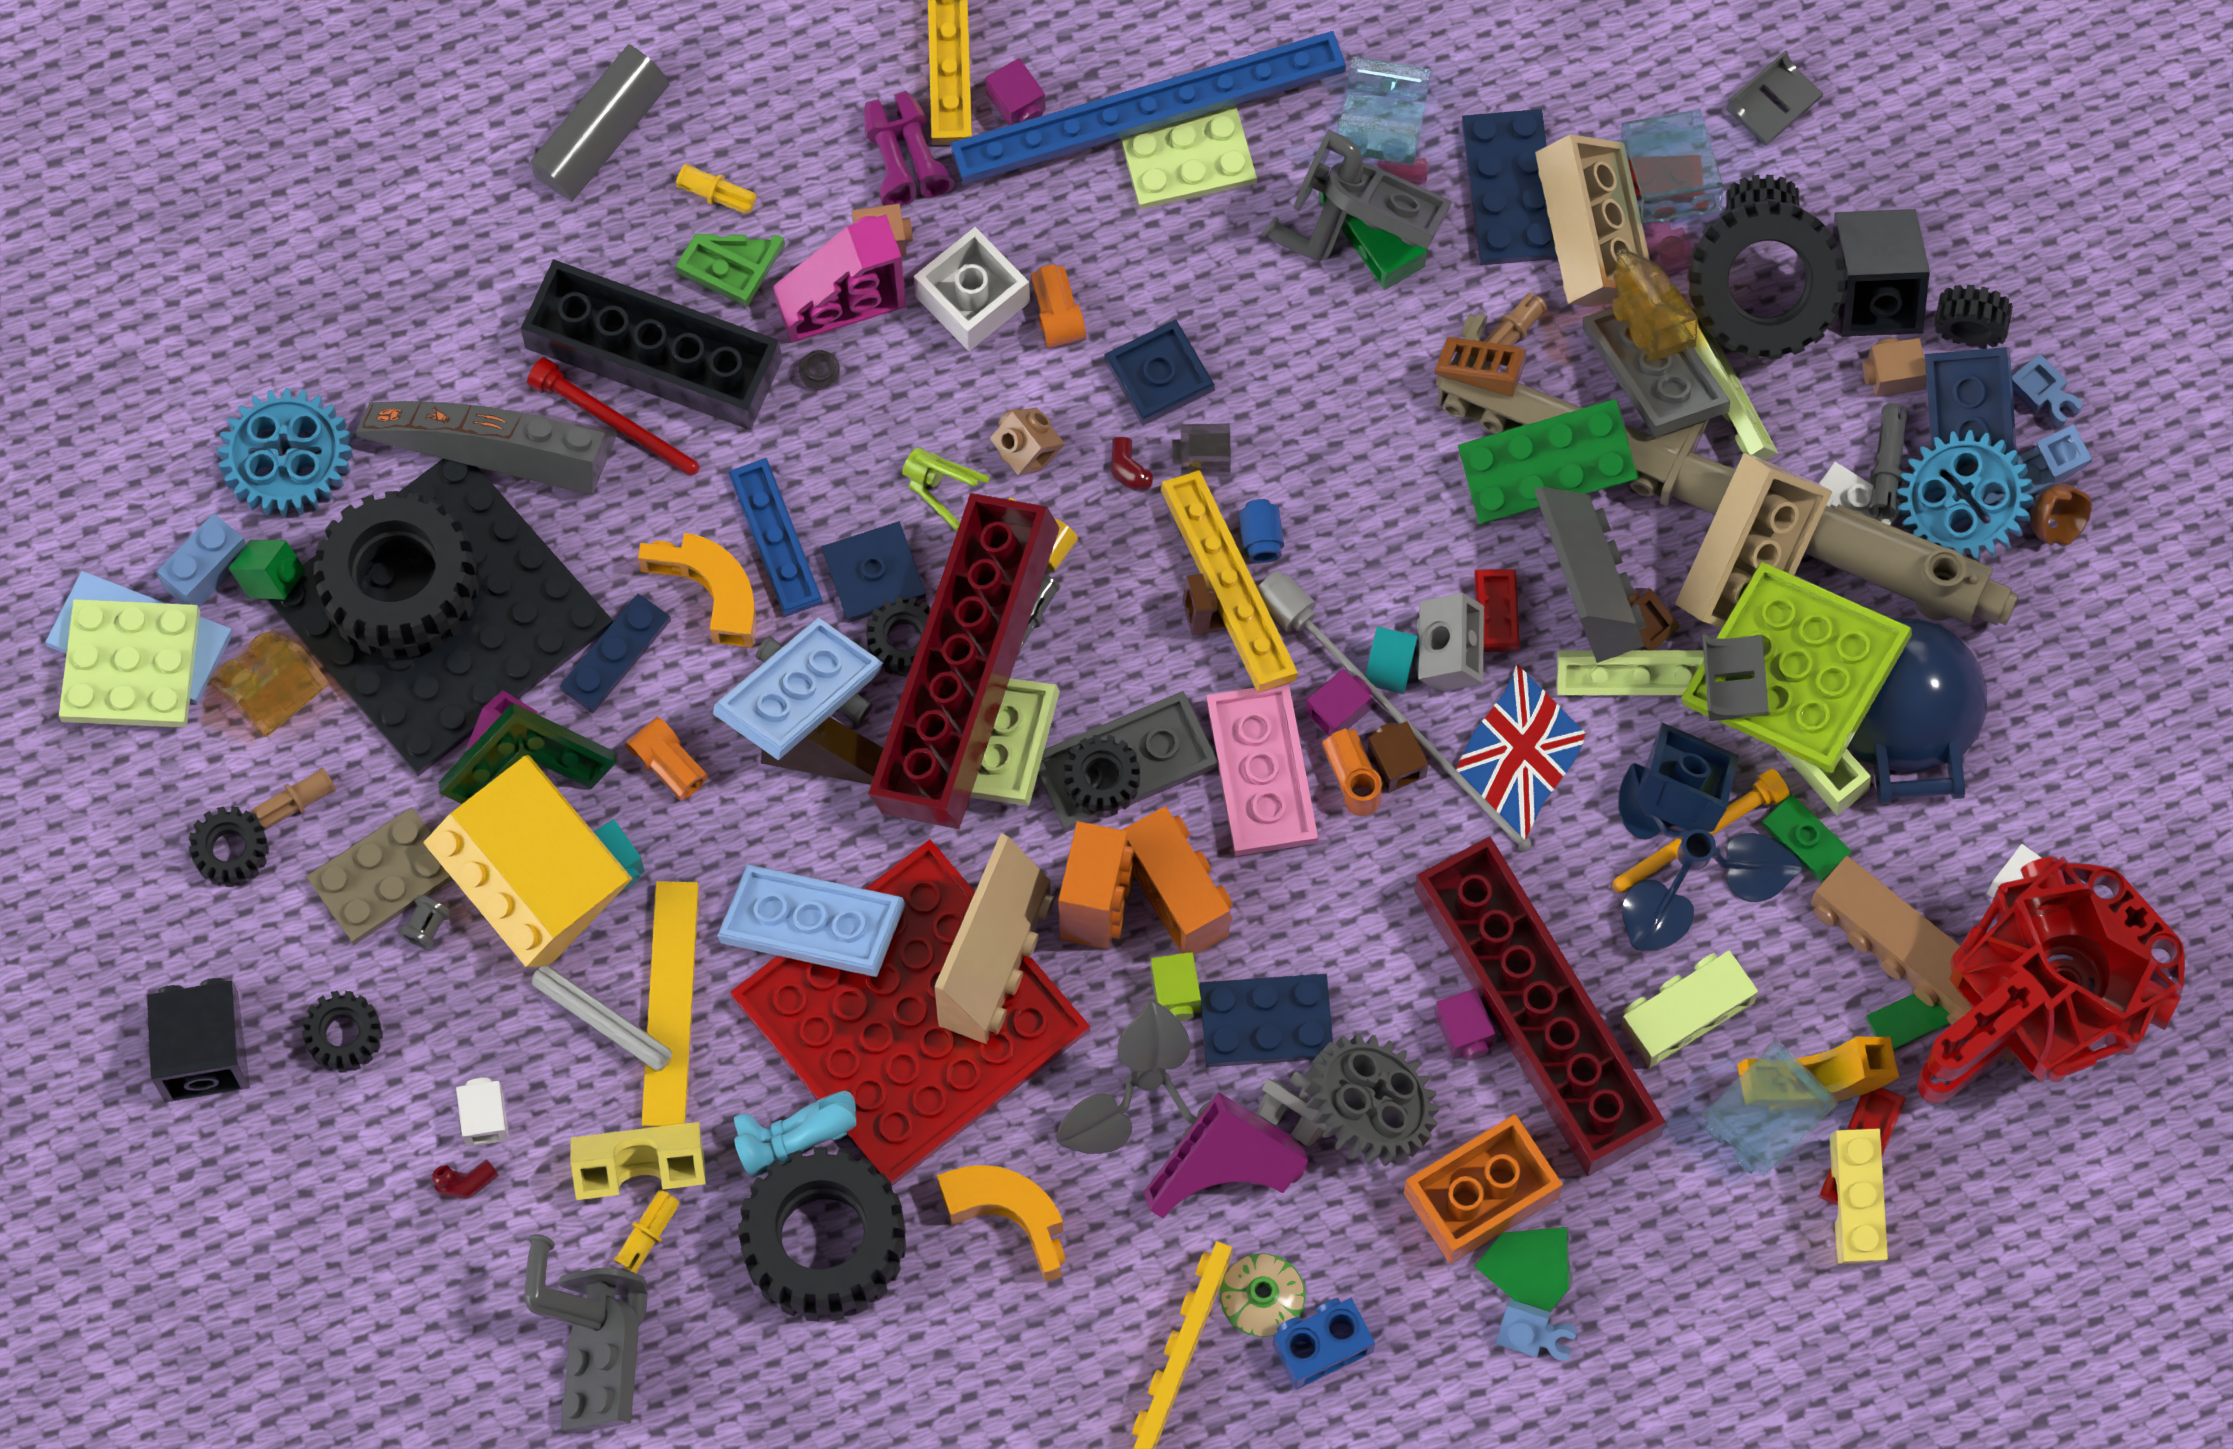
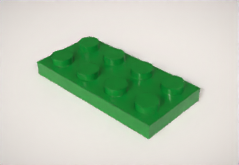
M1617 399L1457 445L1479 524H1485L1540 508L1534 489L1539 487L1590 494L1639 480Z

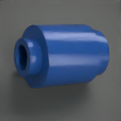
M1255 499L1245 504L1246 507L1238 513L1243 551L1248 554L1249 561L1253 563H1267L1278 560L1282 556L1281 549L1284 547L1279 507L1270 504V501L1267 499Z

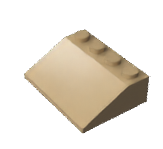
M1001 833L934 987L939 1026L987 1044L991 1032L998 1034L1003 1025L1007 1012L1006 1009L1002 1008L1007 994L1014 996L1017 992L1023 972L1018 970L1024 956L1029 958L1032 956L1039 938V934L1034 932L1040 918L1047 920L1055 900V896L1050 895V879L1009 836Z

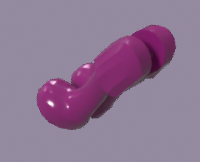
M907 91L894 94L897 115L900 117V120L889 123L879 99L866 102L864 107L865 135L867 139L878 145L886 167V177L879 189L883 206L900 204L901 207L912 203L916 197L914 180L898 145V141L905 140L908 146L921 194L925 198H932L949 193L955 185L953 175L946 166L937 162L932 156L922 132L927 119L913 96Z

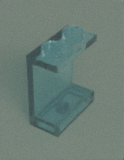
M1352 57L1342 116L1338 120L1337 133L1353 141L1359 148L1361 157L1414 165L1428 96L1431 69Z
M1700 109L1621 123L1620 142H1624L1627 158L1631 159L1642 197L1640 213L1642 223L1652 221L1664 222L1675 217L1692 214L1704 215L1711 211L1721 210L1723 183Z
M1775 1038L1763 1050V1054L1711 1106L1708 1104L1702 1110L1701 1116L1706 1120L1702 1126L1718 1143L1725 1139L1737 1151L1733 1157L1747 1172L1752 1174L1757 1170L1764 1177L1837 1105V1098Z

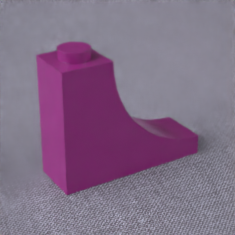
M1218 1092L1143 1193L1149 1210L1164 1219L1171 1209L1189 1195L1220 1183L1251 1182L1265 1185L1284 1193L1291 1183H1296L1303 1176L1308 1158L1300 1141Z

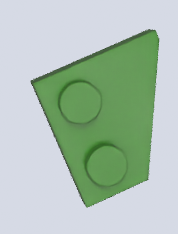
M695 234L675 266L676 273L748 307L784 248L785 240L779 235H771V240L747 239V235L730 234L726 237H719L715 234Z

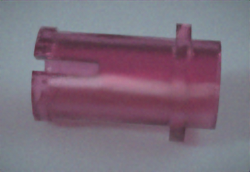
M1386 154L1385 158H1378L1377 167L1409 182L1426 184L1427 158H1391V154Z

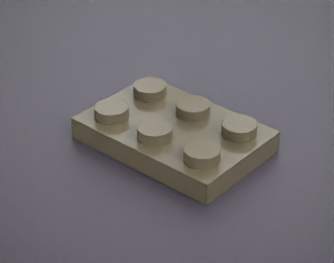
M410 807L306 876L310 885L353 945L416 905L415 900L418 895L428 897L453 880L424 845L423 842L431 835V832L413 807Z

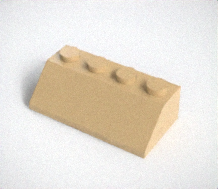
M1570 134L1535 152L1539 177L1542 182L1547 205V214L1554 237L1555 252L1558 256L1562 274L1563 289L1568 304L1592 307L1643 298L1657 293L1624 142Z
M1743 453L1675 605L1703 622L1723 628L1761 562L1793 576L1795 575L1833 491L1776 464Z

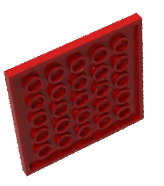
M931 839L865 888L866 890L903 897L905 902L904 910L877 977L776 956L730 992L731 998L816 1100L840 1091H847L853 1095L856 1106V1126L848 1131L846 1136L864 1158L874 1164L875 1171L878 1174L884 1173L892 1186L1090 1032V1025L1032 957L1026 956L1023 957L1018 969L1023 972L1017 992L1014 996L1007 994L1002 1006L1003 1009L1007 1010L1003 1025L998 1034L991 1032L987 1044L939 1026L934 987L975 891Z

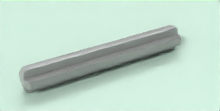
M542 965L534 972L532 985L654 1070L662 1071L669 1065L673 1054L672 1051L550 966Z

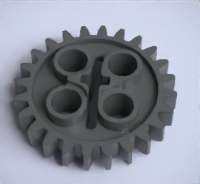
M1356 1033L1350 1041L1345 1036H1341L1335 1044L1329 1042L1311 1062L1313 1066L1305 1075L1310 1082L1304 1087V1092L1313 1097L1307 1102L1306 1107L1318 1110L1319 1113L1312 1121L1316 1124L1325 1123L1328 1127L1322 1135L1324 1138L1332 1135L1338 1138L1336 1143L1337 1150H1340L1345 1145L1351 1147L1350 1155L1352 1159H1355L1362 1152L1369 1165L1377 1157H1379L1383 1166H1387L1393 1159L1400 1164L1408 1156L1414 1157L1432 1137L1430 1132L1438 1124L1433 1117L1439 1111V1107L1430 1103V1101L1437 1093L1436 1091L1424 1088L1430 1077L1417 1075L1415 1071L1419 1068L1420 1063L1417 1061L1408 1064L1405 1061L1407 1056L1405 1049L1396 1055L1392 1052V1041L1389 1040L1383 1047H1380L1376 1035H1372L1365 1043L1362 1036Z

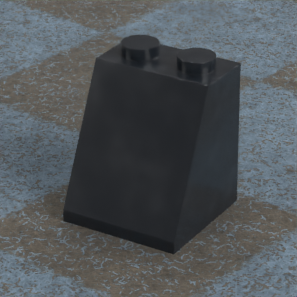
M1916 209L1835 212L1833 237L1840 245L1844 254L1843 260L1848 274V280H1845V290L1847 291L1845 303L1839 307L1842 337L1923 334L1930 270Z
M211 978L200 983L201 986L184 988L180 985H169L160 988L158 993L147 994L151 1080L165 1103L250 1088L239 995L232 980L226 981L223 978Z

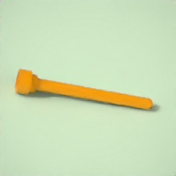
M1770 768L1757 776V782L1752 785L1753 790L1728 805L1714 831L1709 833L1713 836L1761 804L1764 806L1770 803L1776 805L1789 797V789L1780 774L1775 769ZM1675 839L1616 877L1612 883L1614 891L1617 893L1626 892L1635 884L1640 883L1677 859V850L1682 840Z

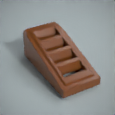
M1447 337L1434 375L1513 397L1525 366L1526 350L1510 345ZM1454 351L1462 353L1458 366L1450 365ZM1470 356L1477 358L1473 368L1466 367ZM1485 360L1492 362L1489 370L1482 369ZM1500 365L1507 367L1505 372H1498Z

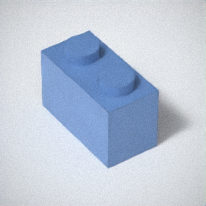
M213 513L156 573L163 588L180 603L198 605L200 607L232 575L229 567L243 550L246 542L244 537Z

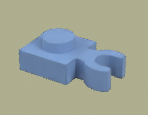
M2040 353L2012 376L2013 390L2035 412L2046 406L2049 410L2050 420L2057 427L2062 428L2067 421L2060 408L2067 407L2076 416L2081 412L2083 407L2081 401L2072 394H2064L2062 392L2066 388L2068 381Z
M1509 1299L1495 1344L1534 1357L1538 1356L1541 1346L1547 1348L1553 1357L1560 1360H1569L1572 1348L1561 1345L1557 1339L1567 1337L1575 1340L1578 1328L1570 1323H1559L1555 1326L1548 1324L1551 1312Z

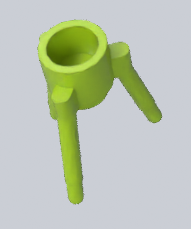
M916 447L910 453L902 470L903 475L912 479L908 488L918 493L955 531H958L960 522L926 487L928 485L931 487L937 486L944 475L973 487L978 485V481L987 483L990 480L989 476L948 461L935 453L931 454L921 447Z

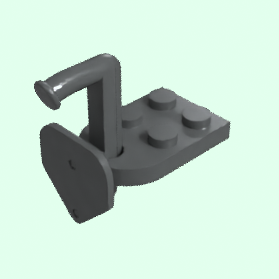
M1328 129L1294 204V209L1300 211L1313 189L1328 196L1311 239L1281 225L1277 217L1270 221L1262 231L1261 236H1267L1276 243L1308 258L1322 261L1331 254L1348 213L1361 219L1371 228L1383 229L1399 236L1403 242L1409 245L1428 249L1453 201L1378 167L1363 163L1360 150L1353 141ZM1330 150L1344 156L1343 162L1335 164L1332 168L1325 165Z
M540 1234L531 1235L529 1239L531 1246L527 1260L524 1293L526 1306L534 1314L574 1324L569 1338L568 1356L565 1364L566 1380L562 1402L561 1431L582 1433L630 1424L638 1346V1326L644 1320L647 1309L648 1287L645 1277L620 1269L594 1268L559 1277L560 1287L586 1293L587 1298L546 1288L549 1251L554 1249L555 1244L547 1236ZM615 1295H627L628 1302L615 1299Z

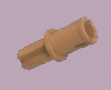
M1527 293L1509 315L1504 314L1500 317L1499 326L1483 342L1513 346L1517 341H1523L1527 336L1526 331L1547 311L1545 302L1539 296L1532 302L1531 300L1535 297V294Z
M322 767L319 771L292 786L287 783L284 785V791L254 807L252 812L262 828L268 829L298 811L300 814L305 813V807L327 794L335 792L336 788L328 773Z

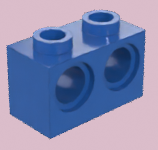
M1352 1297L1342 1302L1339 1298L1331 1299L1316 1309V1315L1303 1321L1300 1317H1295L1277 1327L1278 1333L1273 1335L1272 1345L1296 1390L1374 1353L1375 1341ZM1336 1323H1345L1351 1327L1353 1334L1347 1339L1340 1340L1331 1335L1329 1328ZM1303 1341L1313 1347L1314 1353L1310 1357L1302 1359L1294 1356L1290 1347L1296 1342Z

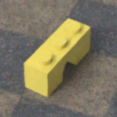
M700 1122L571 1137L570 1163L576 1200L619 1195V1187L625 1180L640 1175H651L660 1178L663 1190L706 1184Z
M1880 1129L1836 1130L1829 1136L1832 1178L1836 1179L1838 1191V1217L1835 1221L1838 1264L1879 1263L1888 1260Z

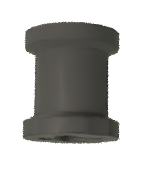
M418 895L415 900L417 907L407 925L400 927L398 934L405 941L426 951H431L434 946L432 939L442 921L449 919L451 911L432 898Z

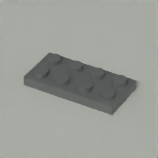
M1657 293L1583 317L1582 329L1654 437L1729 412V398Z
M1181 691L1044 749L1038 777L1066 833L1075 829L1077 821L1089 823L1101 818L1096 817V811L1091 810L1088 815L1082 812L1081 805L1076 808L1071 803V796H1067L1065 791L1066 758L1069 759V751L1073 746L1078 749L1080 747L1079 741L1084 738L1089 743L1093 741V735L1100 734L1101 740H1107V736L1111 735L1115 736L1116 743L1119 744L1123 740L1128 743L1129 751L1134 750L1136 761L1140 765V787H1138V794L1135 800L1130 799V805L1218 768V761L1184 691ZM1098 762L1089 767L1085 777L1092 787L1108 789L1117 782L1119 775L1113 765L1106 762ZM1104 811V816L1110 814V811Z

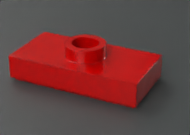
M1516 569L1475 570V601L1484 606L1483 652L1519 651L1520 635Z

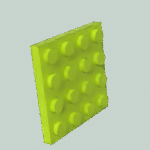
M1761 562L1717 638L1729 639L1762 635L1769 715L1716 721L1833 773L1911 638V627ZM1703 660L1681 700L1684 706L1709 717L1705 663ZM1755 674L1715 678V682L1755 678Z

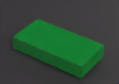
M1913 993L1866 1015L1865 1019L1875 1037L1891 1038L1894 1051L1949 1025L1947 1016L1950 1013L1938 1003L1933 1007L1926 1005Z

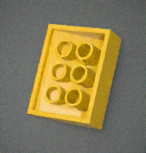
M529 755L523 756L451 812L423 842L525 967L549 966L632 880V877Z

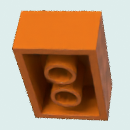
M1164 806L1123 828L1122 830L1127 831V846L1134 847L1132 874L1180 953L1193 952L1194 956L1229 937L1230 921H1232L1230 908L1233 907V903L1222 885L1216 887L1208 874L1212 872L1211 867L1202 851H1193L1187 841L1190 834L1182 818L1179 815L1173 817L1168 808Z
M1077 821L1058 899L1060 940L1110 950L1112 938L1120 939L1125 914H1123L1125 901L1123 899L1129 900L1134 875H1132L1134 847L1127 846V831Z
M1513 1114L1406 1179L1403 1194L1451 1265L1558 1200L1563 1184L1517 1115Z

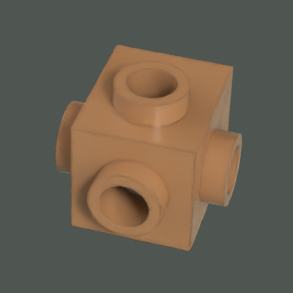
M1037 407L1022 410L1016 408L1008 411L1000 418L998 422L999 428L989 438L999 450L1002 460L1009 464L1017 475L1039 472L1049 464L1065 445L1051 426L1050 419L1043 412L1039 411Z

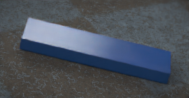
M767 458L728 471L783 616L787 617L823 604L822 597Z

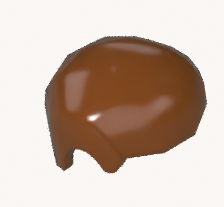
M2068 484L2052 485L2036 497L2034 505L2030 508L2031 519L2029 526L2039 540L2049 545H2053L2054 542L2069 545L2083 532L2090 519L2093 506L2091 498L2088 494ZM2055 520L2057 527H2049V521Z

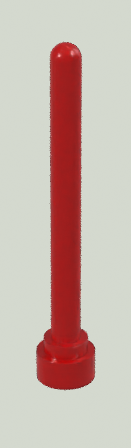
M541 357L531 369L527 378V384L540 393L544 391L550 394L556 392L687 475L692 476L698 473L699 464L696 460L564 379L563 373L559 371V365L548 358Z

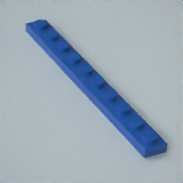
M1330 31L950 143L951 152L964 185L1346 72V63L1334 31Z

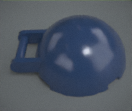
M1893 618V620L1911 627L1912 636L1847 749L1863 762L1873 763L1879 804H1891L1892 799L1938 795H1951L1952 799H1964L1965 780L1961 756L1966 753L1976 739L1978 740L1987 714V685L1982 668L1972 651L1956 635L1938 624L1921 619ZM1947 763L1949 778L1890 781L1889 769L1920 771L1939 767Z

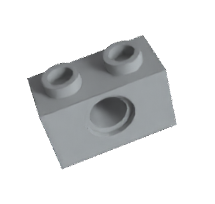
M1463 592L1420 601L1419 618L1417 620L1419 656L1416 659V670L1418 679L1437 691H1449L1483 684L1484 606Z

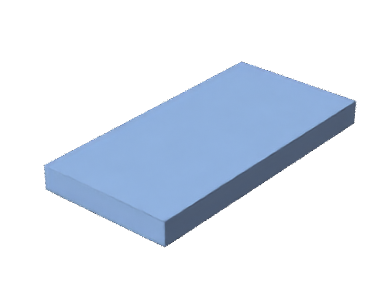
M81 571L45 643L47 647L67 654L73 599L143 603L164 602ZM203 617L199 619L190 702L198 705L233 635L231 628Z
M818 617L720 699L714 706L713 715L779 760L881 672L883 662Z
M747 864L717 936L722 944L877 977L904 910L905 902L903 897Z

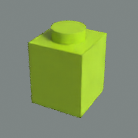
M1193 952L1151 958V976L1156 1002L1167 1008L1180 1022L1193 1018V1013L1201 1012V997Z

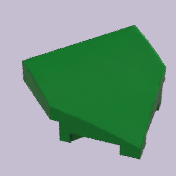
M1568 1227L1503 1232L1474 1267L1514 1301L1552 1312L1571 1289L1572 1274L1570 1272L1568 1251Z

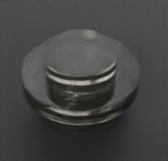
M812 351L800 363V378L811 389H828L839 379V362L833 354L827 351Z

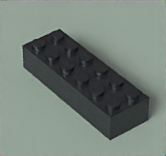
M554 259L520 328L527 350L749 430L753 427L782 362L780 341L775 338Z

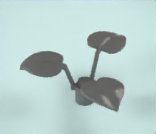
M1150 999L1140 1014L1125 1028L1119 1038L1117 1045L1120 1060L1131 1071V1074L1125 1077L1126 1088L1122 1103L1118 1106L1116 1100L1111 1095L1105 1093L1092 1095L1080 1101L1070 1110L1058 1128L1056 1138L1061 1146L1086 1154L1108 1153L1121 1148L1128 1141L1132 1133V1122L1123 1113L1130 1107L1135 1086L1146 1091H1152L1163 1084L1185 1120L1192 1124L1185 1130L1182 1138L1186 1136L1210 1102L1200 1108L1197 1117L1194 1116L1171 1082L1170 1075L1166 1073L1165 1069H1174L1181 1066L1188 1058L1191 1049L1187 1031L1177 1017L1167 1008Z

